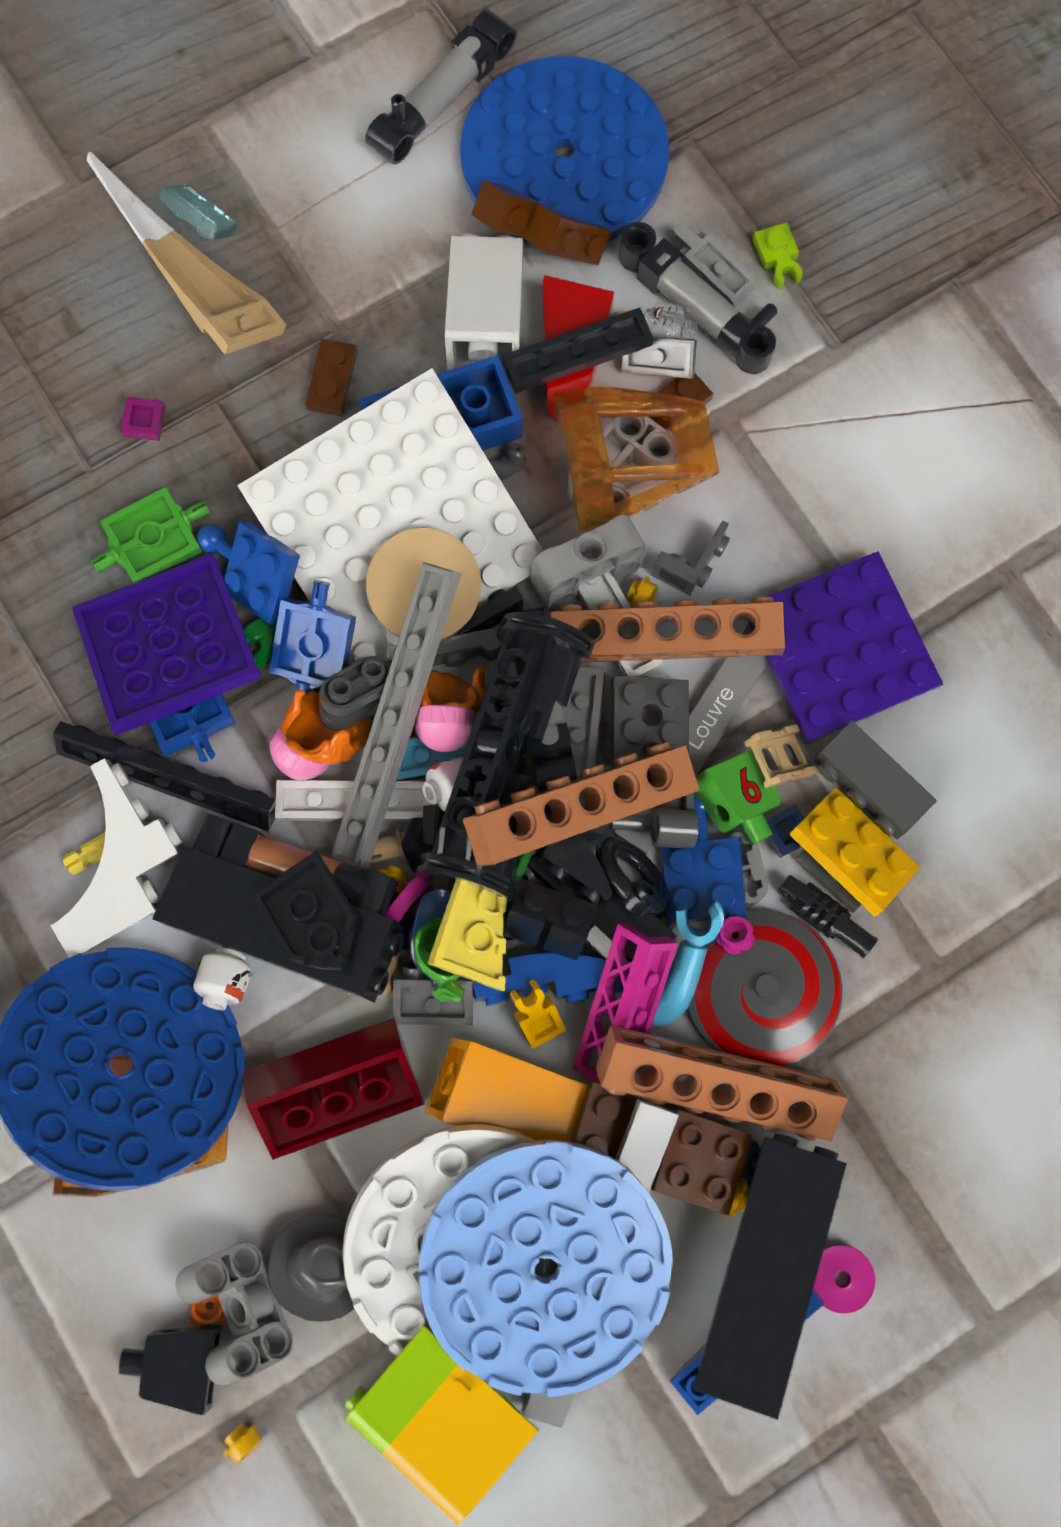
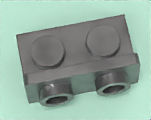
M413 961L399 965L395 970L393 978V1018L396 1024L472 1026L474 981L459 976L455 982L463 987L462 1000L460 1002H455L454 1000L440 1002L432 995L430 978L420 972Z

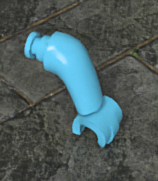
M718 900L714 901L708 909L712 922L705 928L691 926L687 918V906L677 907V926L685 940L680 942L653 1020L654 1026L672 1023L679 1019L690 1006L708 949L705 944H709L717 937L724 923V910Z

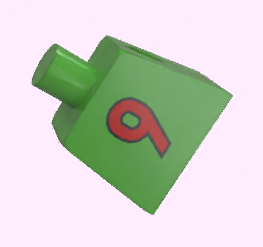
M752 750L712 766L695 776L700 791L694 792V795L701 801L705 811L721 832L726 833L742 825L752 845L773 835L763 815L779 806L781 800L776 786L765 789L763 782L766 779Z

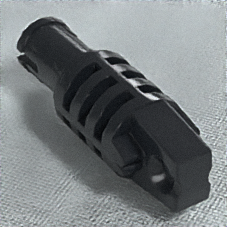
M789 875L778 888L777 892L792 904L789 908L791 911L812 925L817 931L824 934L825 937H830L831 939L838 938L858 953L861 958H865L878 941L876 936L874 937L850 919L851 914L848 909L841 906L840 903L833 900L810 881L805 885Z

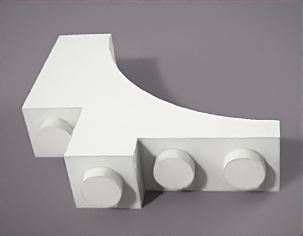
M102 759L90 766L97 779L105 808V843L99 866L81 899L60 920L50 925L69 958L88 952L155 913L158 906L156 902L161 899L153 883L150 880L144 882L141 876L178 856L181 852L178 845L183 843L172 823L165 825L163 820L157 819L147 825L144 819L149 817V813L138 796L133 799L125 787L130 781L119 763L112 765L111 761L107 759Z

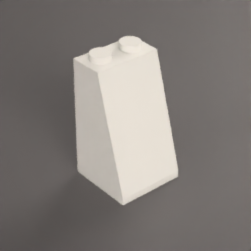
M474 234L451 236L445 321V347L448 371L499 355L504 371L507 373L502 362V355L520 349L523 238H514L509 235L478 237Z

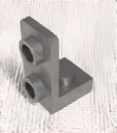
M722 520L695 568L689 566L690 563L684 557L675 553L669 555L661 551L654 563L651 576L691 596L696 586L703 588L713 568L708 566L714 555L720 558L730 541V537L725 535L729 523Z

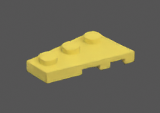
M456 879L427 964L498 991H505V976H502L503 954H506V939H503V913L507 909V898L499 897L467 881Z

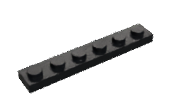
M60 721L53 732L58 755L88 766L102 759L110 760L112 765L119 763L128 776L129 781L268 832L275 821V799L270 798L264 792L258 790L251 791L234 785L226 778H215L201 773L188 764L171 762L163 759L155 752H144L130 747L117 738L109 739L92 733L88 728L81 725L73 726Z

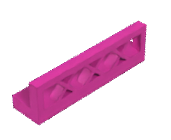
M626 923L617 924L573 1065V1069L589 1081L600 1084L596 1069L588 1063L592 1051L596 1047L600 1057L606 1039L602 1026L604 1013L609 1012L611 1023L614 1026L646 1034L650 1033L678 942L668 936L647 937ZM627 939L638 945L633 961L629 963L624 951ZM620 975L624 990L621 998L616 999L613 984L615 977Z

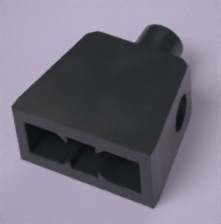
M209 1325L200 1328L187 1327L153 1331L146 1337L144 1350L123 1348L119 1361V1374L141 1376L139 1397L141 1399L190 1413L205 1415L212 1408L215 1383L210 1380L206 1372V1358L211 1350L220 1345L222 1326Z

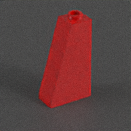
M544 275L542 288L544 340L610 318L613 309L614 291ZM597 365L545 383L547 416L553 417L554 420L563 424H571L573 422L582 424Z

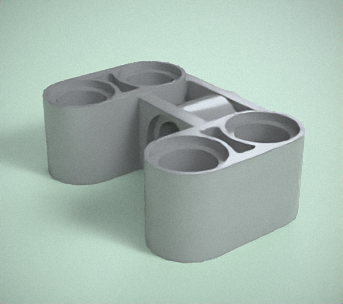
M631 408L622 410L602 434L593 440L585 454L569 472L567 492L569 499L574 505L601 525L620 515L626 514L629 516L631 505L630 493L613 478L626 463L630 464L632 461L652 475L665 474L673 464L676 452L675 438L641 411ZM624 428H633L638 433L635 435H626L621 430ZM652 449H661L667 455L657 457L650 451ZM586 480L591 482L593 487L581 489L576 483ZM608 502H617L622 506V509L611 511L604 505Z
M626 514L620 515L600 527L583 533L561 545L542 551L532 561L530 580L546 609L550 612L556 611L561 606L571 603L577 596L579 585L609 571L616 581L625 579L635 573L643 563L647 546L629 516ZM592 552L598 558L593 560L583 557L582 553Z
M241 1242L186 1266L179 1272L175 1283L176 1292L179 1297L186 1303L196 1304L218 1295L233 1335V1339L215 1347L206 1358V1372L211 1381L218 1385H227L251 1377L289 1356L293 1349V1335L287 1325L281 1306L269 1287L267 1270L262 1254L257 1246L250 1242ZM234 1259H236V1261L238 1262L239 1272L236 1270L234 1266ZM199 1273L205 1279V1288L199 1281ZM264 1338L268 1341L269 1352L265 1348ZM230 1354L235 1359V1370L230 1364Z

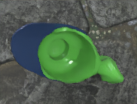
M432 889L421 898L417 907L414 924L409 931L411 959L420 972L430 978L432 995L440 1002L452 1000L460 1002L463 997V987L455 982L459 976L427 964L451 892L443 889Z

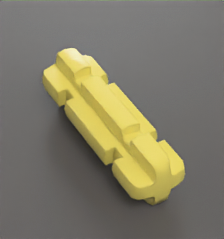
M105 832L81 845V850L76 851L74 849L62 857L66 869L71 874L76 875L87 869L86 865L88 863L94 865L101 860L105 843Z

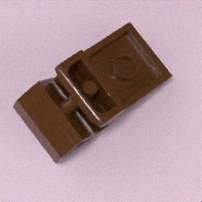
M589 1081L570 1142L589 1146L615 1159L639 1097L630 1094L624 1096L615 1095L601 1087V1084ZM658 1105L676 1111L679 1116L651 1190L729 1216L752 1135L678 1109Z

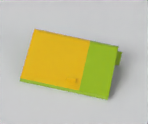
M426 1324L422 1326L367 1391L360 1386L344 1405L349 1411L344 1419L456 1525L464 1521L539 1431V1428L499 1391L488 1386L487 1381L474 1375L469 1370H463L447 1354L433 1331Z

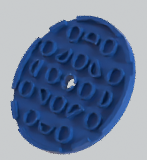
M570 56L547 57L529 61L508 70L492 81L480 93L471 106L463 125L460 142L461 168L467 190L474 203L476 202L483 179L510 186L520 193L556 210L606 227L612 231L609 242L621 236L624 228L630 223L640 222L657 201L668 168L669 140L664 120L656 104L648 93L629 76L607 64L591 59ZM556 147H572L574 153L569 157H560L556 154ZM508 234L509 236H512L514 238H523L520 236ZM523 238V242L528 244L529 241Z
M129 947L107 948L103 952H95L83 956L80 953L50 967L47 973L23 989L8 1009L0 1025V1119L11 1140L35 1165L65 1182L80 1187L107 1191L132 1190L151 1186L178 1175L201 1159L215 1145L228 1126L239 1102L243 1087L242 1075L245 1073V1055L236 1027L237 1021L230 1007L227 1005L225 1010L209 1008L202 1004L204 998L195 992L193 986L197 971L175 958L158 952ZM117 1056H124L130 1060L132 1069L127 1074L115 1076V1073L109 1068L110 1060Z

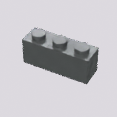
M851 721L814 759L819 765L817 768L820 774L832 783L836 781L846 791L845 795L859 809L862 810L864 808L875 818L873 822L887 836L893 835L897 840L906 834L937 802L922 785L854 721Z

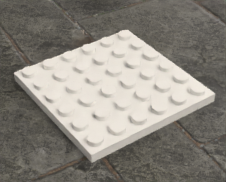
M433 368L237 485L267 534L275 537L300 554L294 577L308 600L311 602L314 580L328 582L330 586L326 605L335 611L356 616L349 666L370 656L379 657L385 661L393 660L400 637L388 631L374 616L367 598L366 576L374 554L384 542L394 535L414 528H432L444 531L460 540L472 553L480 571L481 594L477 608L487 603L488 597L492 593L500 589L507 591L528 578L533 559L543 551Z

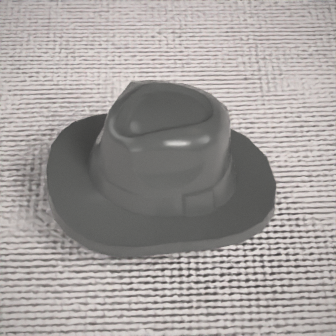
M322 1213L306 1215L290 1222L277 1235L269 1252L267 1264L269 1287L279 1305L292 1315L306 1321L324 1322L341 1318L354 1309L343 1266V1240L347 1219Z

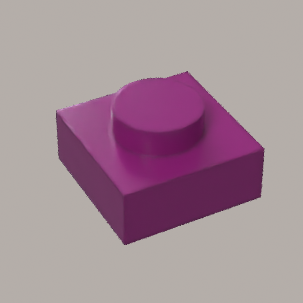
M127 397L120 429L123 436L160 441L166 410L164 402Z

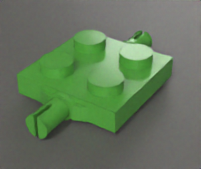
M164 487L102 519L100 523L108 536L110 549L94 558H90L98 573L118 562L119 565L127 570L133 583L170 570L202 553L200 546L193 536L191 523L211 513L204 500L183 510L181 506L174 502L167 488Z

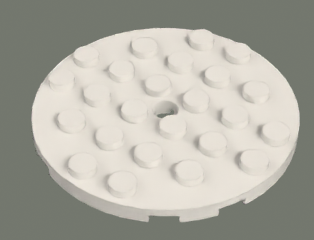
M468 1124L439 1129L414 1139L392 1153L377 1167L361 1188L351 1208L344 1234V1274L353 1306L369 1332H373L381 1341L388 1345L389 1350L394 1354L399 1355L424 1324L431 1329L421 1299L419 1256L426 1226L440 1198L449 1186L477 1161L505 1147L535 1141L532 1138L510 1129L491 1125ZM540 1258L534 1272L543 1278L551 1277L556 1272L558 1263L553 1259Z

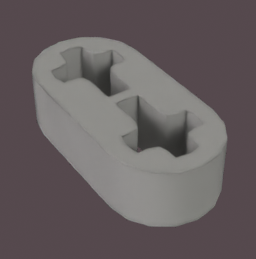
M735 832L728 838L739 837L741 845L749 846L750 851L744 855L746 865L743 866V872L748 871L750 881L752 883L758 882L760 888L754 892V897H750L749 893L745 891L746 905H754L759 903L768 891V881L758 844L752 845L746 832Z

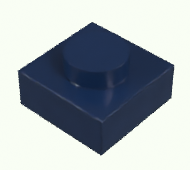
M797 805L767 820L773 833L768 839L779 858L802 847L789 835L804 820Z

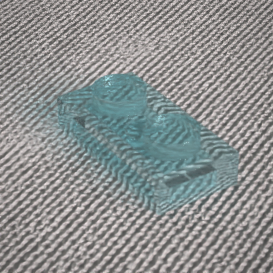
M187 184L163 187L159 200L171 208L172 214L176 217L186 220L196 227L197 232L201 236L209 240L234 236L238 223Z

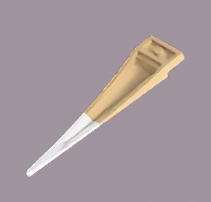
M88 151L87 162L202 333L210 335L225 355L284 333L286 323L263 296L240 282L190 244L131 192L93 153Z

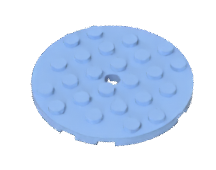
M537 1140L515 1144L489 1154L465 1170L449 1186L434 1208L424 1232L419 1256V1283L424 1311L433 1333L447 1354L463 1370H469L474 1375L487 1381L488 1386L519 1396L522 1393L547 1394V1397L573 1394L604 1382L626 1367L643 1350L642 1344L649 1337L655 1325L659 1326L670 1295L669 1284L671 1266H673L671 1242L662 1214L650 1193L629 1169L614 1158L589 1146L568 1141ZM540 1258L553 1259L558 1263L557 1270L551 1277L543 1278L534 1272Z

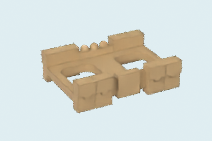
M797 724L786 726L774 732H771V730L757 732L751 736L752 738L744 742L746 748L751 747L766 779L763 782L765 789L778 786L790 780L792 782L802 780L820 772L817 765L809 767L795 737V734L800 732ZM789 744L792 747L799 765L794 766L790 763L783 745ZM768 749L771 752L778 770L772 771L769 769L761 750Z

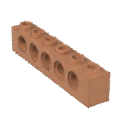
M772 597L753 598L750 600L751 603L735 604L734 599H716L712 601V605L698 606L696 601L681 600L674 602V607H658L656 602H640L635 605L636 608L620 609V605L614 603L600 604L597 606L598 610H582V606L565 605L560 607V611L551 612V618L569 624L580 631L587 625H596L601 629L600 636L593 640L595 644L590 658L583 657L581 663L782 655L785 649L783 602H774ZM742 618L748 619L753 623L755 629L750 634L742 635L735 631L733 627L734 622ZM708 620L715 625L716 631L710 636H701L695 631V625L699 621ZM663 622H671L676 625L678 631L674 636L664 638L656 632V628ZM626 623H632L640 631L635 638L624 639L618 634L619 628Z
M669 741L646 748L647 756L638 758L636 753H631L613 759L615 766L605 770L603 764L580 770L582 778L570 781L569 775L545 782L547 790L536 793L534 787L510 794L512 802L500 805L499 800L496 799L475 806L476 814L462 819L477 866L497 864L700 791L686 745L671 748ZM647 770L651 773V784L647 780ZM614 781H616L619 786L618 796H616V794L614 793ZM581 792L584 794L586 799V805L584 809L582 808L579 802V796ZM546 803L552 811L550 821L547 820L544 814ZM511 815L517 822L515 834L509 828V818Z
M610 1025L596 1066L601 1087L615 1095L624 1096L630 1093L642 1096L647 1101L658 1105H663L666 1102L680 1105L685 1110L695 1114H702L705 1111L718 1114L723 1119L733 1123H740L742 1120L756 1123L761 1128L771 1132H778L779 1129L794 1132L799 1137L809 1141H815L819 1138L832 1142L848 1100L838 1081L614 1025ZM642 1065H652L645 1072H635ZM690 1074L683 1081H674L679 1075ZM727 1083L723 1089L713 1090L717 1085ZM764 1092L761 1098L752 1100L754 1095ZM802 1102L798 1107L789 1109L794 1103Z

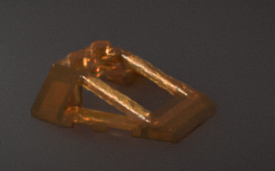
M585 387L552 393L559 430L562 429L573 482L572 499L579 533L591 531L620 515L626 514L631 517L643 510L647 511L657 506L658 502L676 493L680 494L719 473L705 402L689 397L617 387ZM669 417L679 465L610 467L600 418ZM671 480L614 503L612 482Z

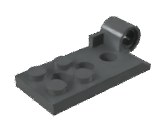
M614 676L611 679V768L615 766L613 761L615 758L631 753H636L637 757L641 758V748L643 745L653 746L669 741L671 748L686 745L689 754V680ZM649 707L658 713L659 723L657 726H648L642 721L641 710L643 708ZM647 770V780L651 782V773ZM614 781V793L616 794V796H618L619 786L617 782ZM694 793L611 822V830L650 831L651 842L654 847L694 848L697 843L699 830L698 815L696 810H694Z

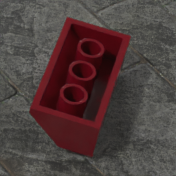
M394 1018L249 1069L242 1075L247 1108L272 1160L424 1105L406 1047Z

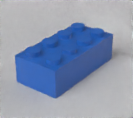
M499 355L436 374L482 451L523 438V418ZM401 386L359 399L360 411Z

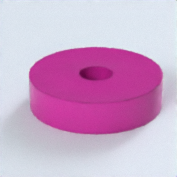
M419 875L415 877L399 894L386 912L385 917L391 918L402 925L407 919L414 916L421 898L433 889L434 884L427 878L420 877Z
M833 1244L824 1247L814 1284V1289L824 1300L823 1307L841 1314L858 1311L869 1302L874 1292L875 1273L872 1264L862 1252L851 1246ZM839 1271H845L848 1277L846 1284L843 1286H837L835 1283V1275Z

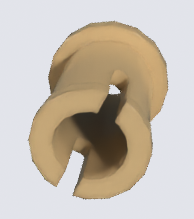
M399 829L396 830L394 835L378 838L370 864L400 856L402 860L406 859L401 846L406 832L401 833Z

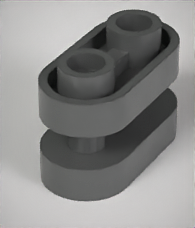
M370 656L328 677L322 683L320 689V719L323 724L335 731L347 730L376 714L389 673V663L382 658Z

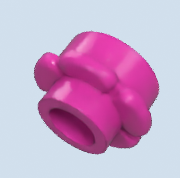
M732 916L726 918L716 937L718 945L724 947L725 952L734 955L740 954L742 950L747 951L753 946L755 936L752 935L754 928L749 921L742 917ZM738 933L739 938H732V934Z

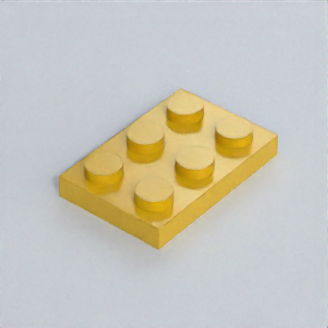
M837 787L789 834L874 917L879 915L921 868Z

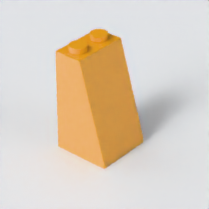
M452 1037L424 1113L455 1126L468 1124L491 1125L519 1132L535 1141L560 1140L570 1142L588 1085L478 1043Z

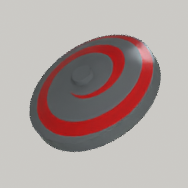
M771 910L747 911V917L742 918L749 921L754 928L752 935L755 936L753 946L747 951L742 950L740 954L734 955L725 952L724 947L718 945L716 938L709 944H705L708 947L687 1012L695 1030L713 1050L781 1067L787 1066L806 1058L816 1051L832 1032L839 1017L842 1004L843 987L839 966L824 939L801 920L791 915ZM733 933L732 938H739V934Z

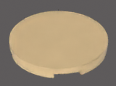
M414 528L400 532L382 544L374 554L368 567L366 592L370 608L376 619L388 631L400 637L423 561L461 573V577L440 641L448 639L457 634L469 622L477 609L481 594V576L476 560L460 540L444 531L432 528Z

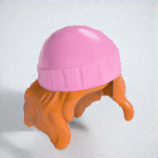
M478 668L475 671L472 686L464 682L459 676H453L450 673L440 674L436 670L431 672L414 723L415 731L420 741L428 748L439 752H450L466 745L486 691V672L483 668Z
M298 690L294 694L293 702L287 708L282 725L279 726L270 740L269 751L273 762L282 773L293 779L303 781L315 778L323 774L330 764L347 762L351 760L354 754L363 749L371 730L372 718L369 717L347 730L335 731L329 729L320 719V691L318 693L314 691L305 693V690Z

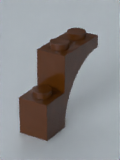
M484 179L471 213L472 216L494 230L523 237L548 254L599 265L612 232L604 226L579 219L549 207L510 186Z

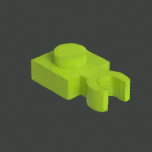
M788 223L754 232L752 241L764 270L772 267L775 269L773 277L775 286L778 289L783 288L785 282L783 274H790L795 284L800 283L802 269L798 263L794 262L798 258L799 250Z

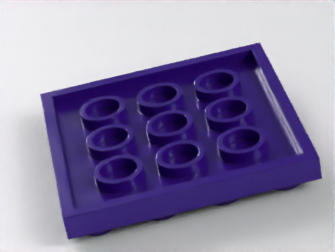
M879 551L767 596L774 598V602H783L785 649L782 655L765 657L806 744L845 728L851 721L858 723L943 685L938 671ZM748 620L752 630L754 631L755 628L753 623L750 620Z
M213 553L72 607L111 729L116 735L262 678Z

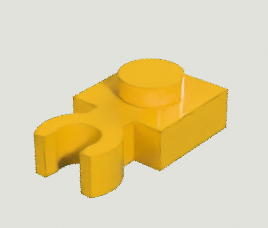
M534 979L529 981L532 992L527 997H519L515 989L510 992L511 999L519 1010L514 1013V1016L532 1050L567 1031L550 996H544L542 989Z

